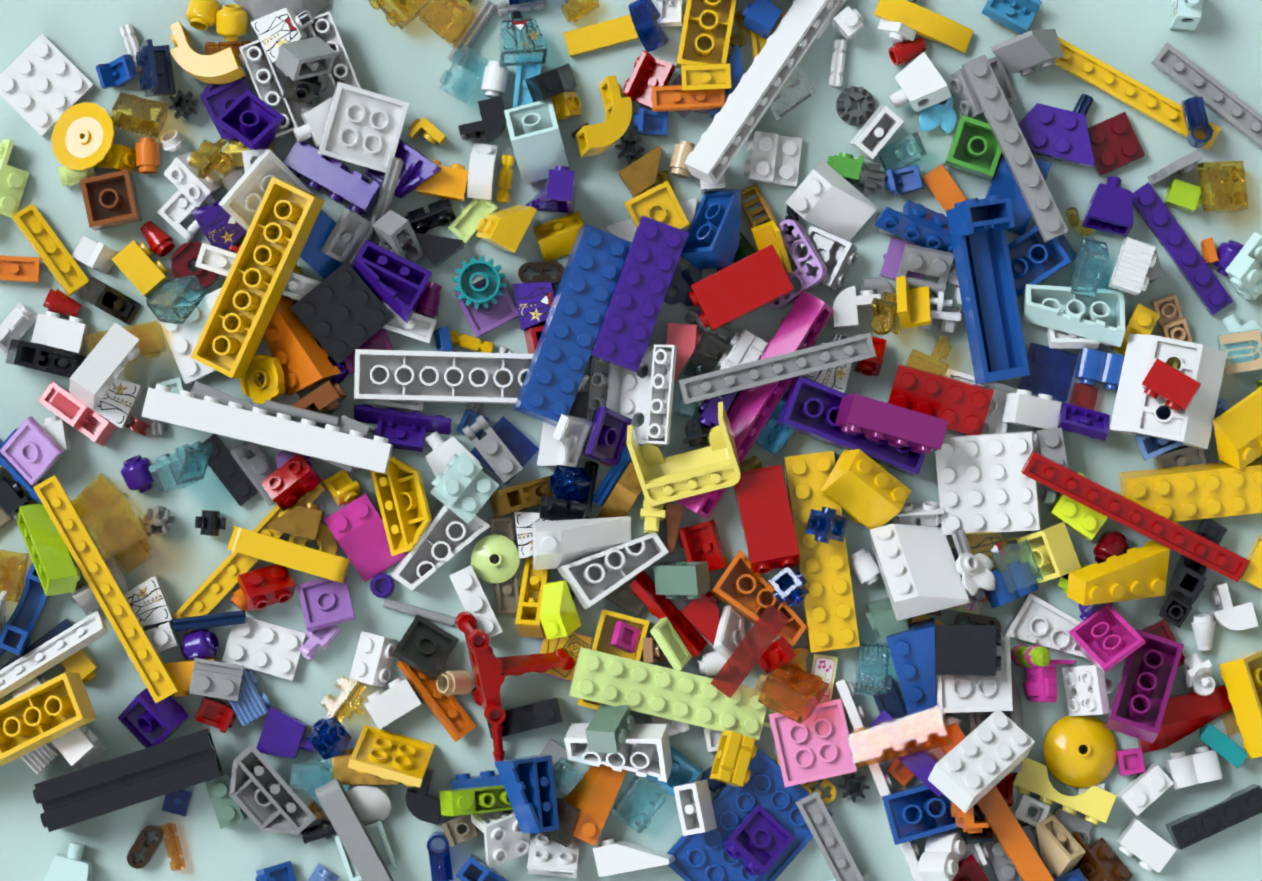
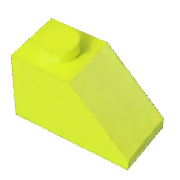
M566 580L543 585L539 617L547 640L568 636L581 626Z

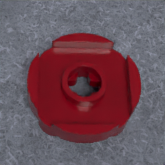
M187 242L181 245L172 257L171 271L174 279L184 288L193 291L210 287L219 276L218 273L202 268L199 272L196 270L190 271L192 267L190 262L192 260L197 261L202 242Z

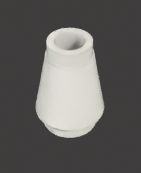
M1195 614L1191 624L1197 650H1211L1216 621L1213 620L1212 614Z

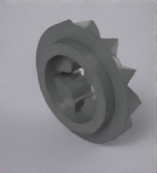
M852 86L841 92L836 102V110L844 122L850 125H861L867 122L873 115L875 101L872 94L863 87ZM850 98L854 101L863 99L860 105L862 113L857 109L848 112L852 105Z

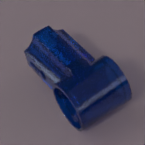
M1192 97L1183 100L1181 106L1188 132L1187 141L1194 148H1202L1213 135V130L1208 123L1203 97ZM1194 131H1202L1205 134V139H1197Z
M442 831L433 832L427 841L432 881L453 880L450 846L447 837ZM436 838L442 839L445 842V847L440 850L433 848L432 840Z

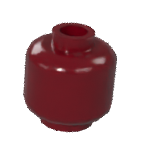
M1117 531L1103 533L1093 549L1095 561L1100 564L1105 562L1108 557L1127 553L1130 547L1126 542V537Z

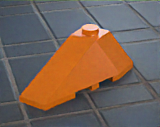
M600 764L598 767L592 765L563 797L557 807L560 830L595 846L627 770L622 769V772L612 770L610 766Z

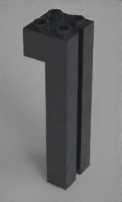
M207 728L34 784L33 796L37 804H42L44 813L40 814L41 822L44 828L48 827V831L51 832L221 777L224 774L210 729Z

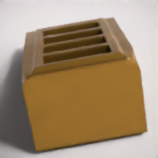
M757 183L741 190V208L751 228L773 220L778 226ZM754 194L757 195L756 198L748 201L747 203L744 202V199ZM761 203V206L749 212V208ZM766 212V215L756 220L753 219V217Z

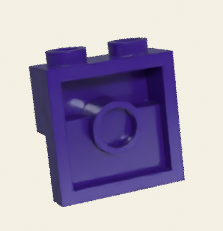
M738 391L720 395L721 399L718 397L705 399L698 412L702 413L698 420L700 425L711 429L712 426H718V402L723 401L727 412Z
M758 804L742 823L734 829L723 844L726 846L725 851L730 857L734 859L739 858L745 863L743 868L747 873L752 876L757 874L760 877L767 872L795 837Z

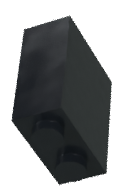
M936 625L935 675L996 676L997 671H1001V656H997V646L1002 645V631H997V626Z

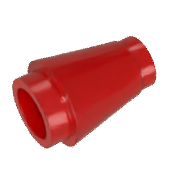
M919 37L913 41L907 40L902 41V43H894L893 47L888 49V52L895 66H904L926 51L927 48L924 40Z
M152 221L146 222L140 228L153 254L164 257L175 247L173 238Z
M50 289L43 307L48 308V311L77 317L82 304L77 303V301L59 289L56 291Z

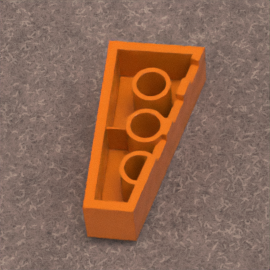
M282 295L264 333V338L272 357L280 359L284 372V385L288 395L307 391L341 372L337 366L333 367L328 360L329 354L324 348H320L313 334L290 309L294 305L291 298Z
M739 550L710 591L714 597L727 606L730 605L741 616L775 640L783 636L791 648L807 628L762 575L751 572L749 560L741 550Z

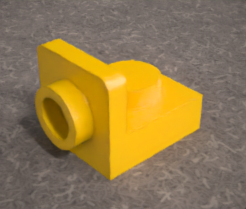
M425 117L421 120L416 119L408 128L410 130L408 136L413 141L422 131L425 132L422 136L432 145L437 142L442 146L447 140V137Z

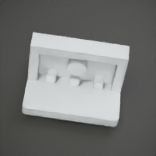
M531 833L527 874L577 878L580 839L571 835Z

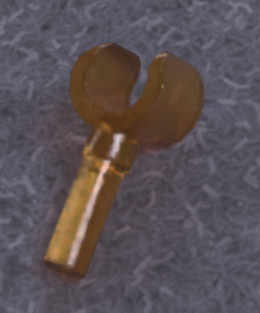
M314 800L308 808L320 819L322 818L321 812L324 809Z

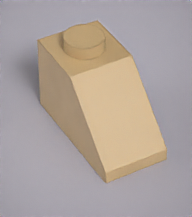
M1054 815L1037 823L1036 831L1041 859L1058 878L1072 870L1086 851Z

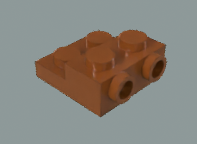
M327 381L291 406L315 411L314 408L317 407L322 413L329 412V414H332L342 407L340 403L344 401L347 395L338 383L333 384Z

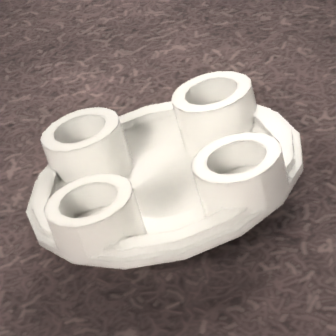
M351 785L348 788L347 795L364 825L380 820L384 821L389 816L391 802L387 796L386 788L371 785Z

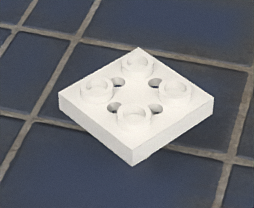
M1095 665L1062 668L1069 716L1101 715L1110 712L1107 694H1111L1113 685L1109 679H1105L1103 670Z

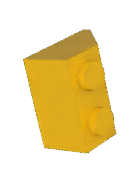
M516 205L488 214L478 223L476 237L499 250L515 253L537 209Z

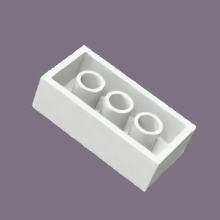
M997 709L935 764L928 780L966 813L1028 756L1035 741Z

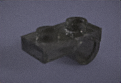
M708 331L683 374L693 377L713 372L730 343Z

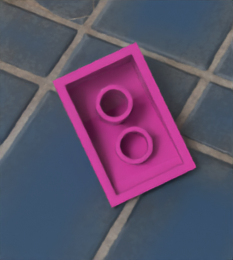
M366 493L324 519L364 582L399 562L406 555L401 553L391 556L382 516Z
M1109 603L1069 631L1080 651L1092 664L1104 672L1110 670L1146 643Z

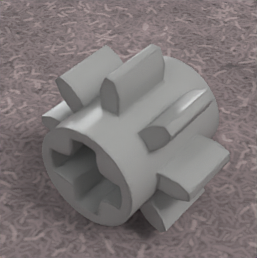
M154 506L152 509H147L142 525H148L147 532L150 534L161 536L165 532H170V527L174 523V517L169 516L170 510L166 507Z

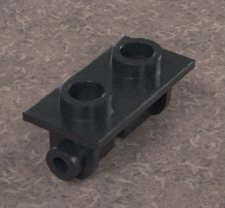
M441 199L429 204L430 213L426 214L424 208L421 207L407 212L408 215L404 216V218L409 220L414 233L421 234L435 227L447 225L456 219L449 199L445 201Z
M692 419L687 422L685 427L687 439L683 440V444L689 443L690 447L704 444V439L709 435L708 433L703 434L699 421Z
M549 495V497L541 496L539 518L552 521L588 519V516L590 517L592 514V507H589L587 503H570L567 500L555 498L553 495Z

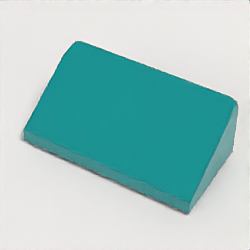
M1208 724L1200 728L1199 738L1235 767L1239 768L1249 755L1213 725Z

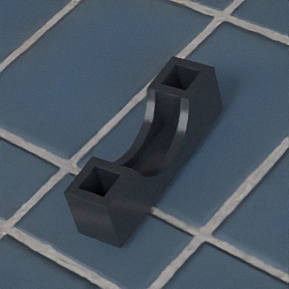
M1252 784L1231 794L1230 797L1212 807L1187 814L1165 824L1175 847L1184 849L1262 813L1261 786Z

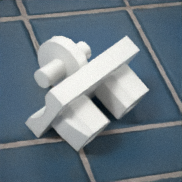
M938 291L937 298L930 297L931 324L918 327L919 329L930 330L933 318L942 319L941 331L953 333L957 321L961 322L962 314L960 313V308H952V300L944 299V292Z
M1198 653L1185 658V666L1182 671L1186 676L1185 687L1188 692L1194 688L1195 692L1201 696L1212 694L1215 689V681L1211 677L1213 667L1209 660L1203 662Z

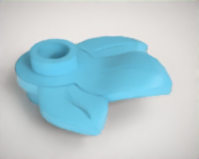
M953 96L946 99L944 105L937 103L918 112L921 113L919 126L922 132H927L940 126L947 134L951 133L957 121V115L952 108Z

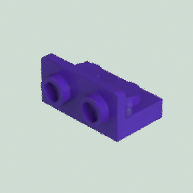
M1062 402L1058 428L1105 441L1108 435L1110 415Z

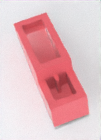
M53 381L38 400V402L101 446H104L117 428L112 422L88 408Z

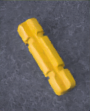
M502 155L500 163L502 168H500L498 179L499 191H497L496 200L501 203H508L514 156Z
M450 330L453 345L459 344V347L475 352H493L494 344L492 342H482L479 338L466 334L460 335L459 332Z

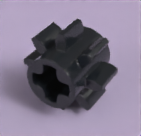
M178 90L176 97H169L173 101V105L169 106L168 109L170 111L176 110L174 115L176 119H179L182 115L189 121V115L192 113L198 114L194 109V105H198L199 101L191 100L193 96L191 91L184 95L181 90ZM183 100L187 102V105H185V110H182L179 107L182 105L181 101Z
M630 132L628 138L620 137L621 145H615V149L621 150V153L617 156L618 159L622 157L627 158V164L630 163V159L635 158L638 160L640 158L639 152H645L644 147H639L642 138L634 139L632 132ZM628 143L630 146L634 144V153L631 151L625 152V144Z
M202 510V516H196L195 528H201L200 535L219 536V530H225L226 518H220V511Z
M853 772L852 777L849 778L843 775L845 782L838 785L839 788L846 791L842 797L846 798L850 795L852 802L856 801L857 796L865 799L863 791L870 788V786L863 784L866 776L863 775L857 778L856 772ZM851 781L854 783L859 781L858 792L848 791Z

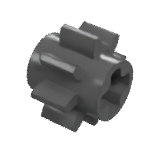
M869 163L868 168H861L858 185L864 186L863 193L875 195L876 189L882 190L886 172L880 171L879 164Z

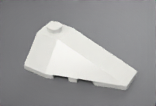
M631 517L532 522L533 569H558L561 566L631 541Z

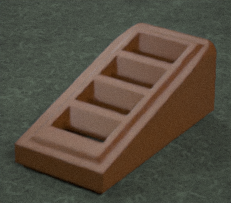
M667 502L665 504L666 548L672 554L675 550L685 507Z

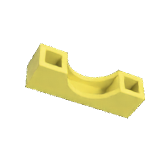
M1027 757L1023 760L1022 772H1017L1013 784L1017 785L1016 791L1028 796L1031 792L1040 795V801L1051 806L1054 802L1062 804V810L1076 815L1077 811L1086 815L1085 820L1099 825L1100 821L1106 823L1117 795L1093 785L1082 794L1075 796L1064 795L1051 785L1047 766Z

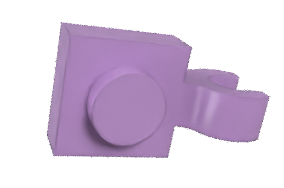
M333 625L312 632L306 631L305 635L309 639L302 645L299 651L305 658L311 661L316 655L319 646L326 650L338 635L340 629Z

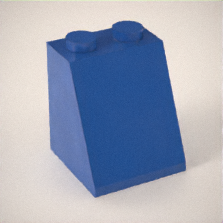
M320 210L299 257L325 279L343 263L321 251L336 222L323 210Z

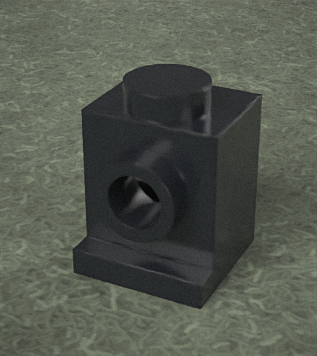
M5 476L0 479V505L8 515H15L19 511L20 506H25L33 500L30 496L22 495L24 490L16 481L11 482Z

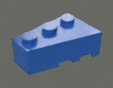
M533 755L495 761L521 832L544 833L560 830L552 755Z

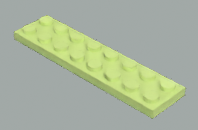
M580 647L569 696L610 706L629 705L632 711L721 732L733 731L756 740L760 739L771 694L768 691Z

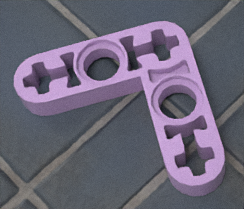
M784 220L779 224L778 228L786 249L798 267L788 277L790 282L794 278H798L801 282V288L797 292L792 291L790 297L788 295L780 299V303L767 305L771 309L785 308L799 297L802 290L805 292L809 291L822 282L827 275L825 263L802 225L796 220ZM787 226H794L792 230L794 237L786 234L789 230ZM801 244H805L808 249L807 255L803 258L797 253V249ZM809 261L813 267H818L819 270L816 272L818 276H811L813 268L810 264L804 265V262Z

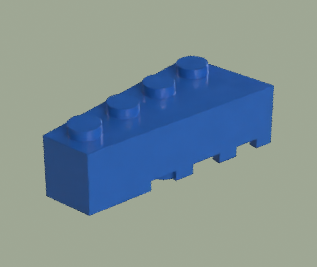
M934 618L908 624L909 630L886 637L912 730L937 724Z

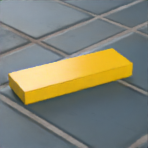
M634 14L563 33L570 57L640 39Z

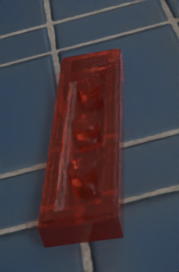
M769 604L710 684L731 698L789 621V618Z

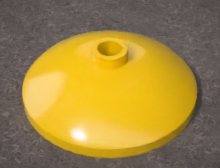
M1068 715L1059 719L1048 730L1043 743V757L1050 773L1063 784L1077 788L1090 787L1103 781L1112 771L1117 758V745L1111 730L1105 728L1106 724L1091 715ZM1080 745H1084L1087 748L1085 754L1079 752Z

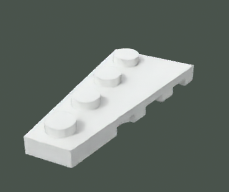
M1027 594L1005 635L1087 658L1080 651L1069 631L1082 622L1035 595Z

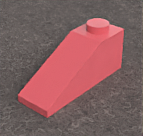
M668 323L666 345H677L674 384L693 355L695 346H700L701 331H697V325Z

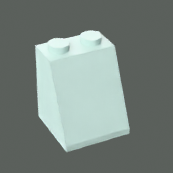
M551 98L504 110L510 140L523 185L547 179L549 177V169L555 170V166L569 167Z

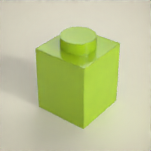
M1173 179L1170 181L1163 203L1165 206L1191 214L1195 209L1201 207L1204 195H1201L1202 187Z

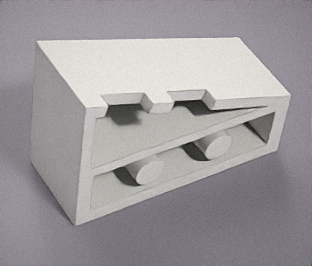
M115 322L70 377L69 394L94 411L114 381L118 380L123 374L124 367L129 360L132 362L140 352V349H138L139 339Z

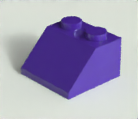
M146 688L134 698L118 719L145 748L167 740L186 721L189 715L171 696L155 703Z

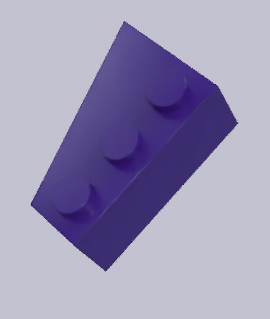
M368 240L364 242L355 258L353 266L370 288L408 324L429 286L432 272Z

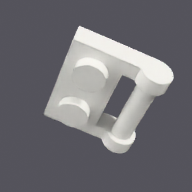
M180 190L157 212L188 242L194 239L193 236L200 229L196 220L187 229L181 225L192 214L191 212L198 207H195ZM211 196L205 200L208 204L216 202Z

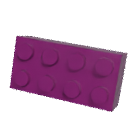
M855 393L842 396L835 422L836 426L842 427V432L853 435L864 433V438L873 441H879V439L888 440V445L897 448H902V446L912 447V452L925 455V453L932 454V451L941 450L948 420Z
M1136 629V632L1146 643L1125 659L1105 728L1154 743L1161 727L1184 644Z

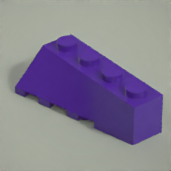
M555 166V170L549 169V177L545 186L525 206L534 207L537 211L573 213L576 188L574 171H570V167Z

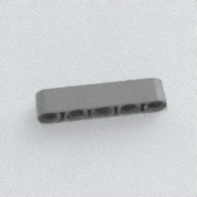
M335 778L315 789L319 802L362 880L393 881L387 866L339 779Z

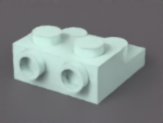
M1256 232L1253 233L1225 270L1230 277L1229 282L1238 289L1237 294L1247 301L1250 298L1255 301L1262 294V236Z
M463 452L459 456L455 454L446 464L449 469L445 474L440 472L431 484L434 485V488L430 493L468 524L498 488L499 484L481 470L482 466Z

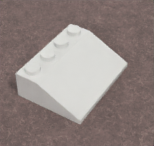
M889 524L870 529L872 549L897 621L969 603L961 576L956 570V562L947 537L942 533V527Z

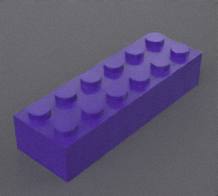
M641 216L593 347L592 357L633 372H638L689 232L646 216Z
M802 376L792 379L777 424L843 450L860 449L879 464L910 476L919 475L925 455L912 452V447H893L888 445V440H869L864 438V433L848 434L841 431L842 427L835 425L842 396L848 394Z

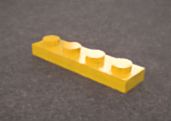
M33 203L12 215V220L68 296H71L87 285L89 279Z

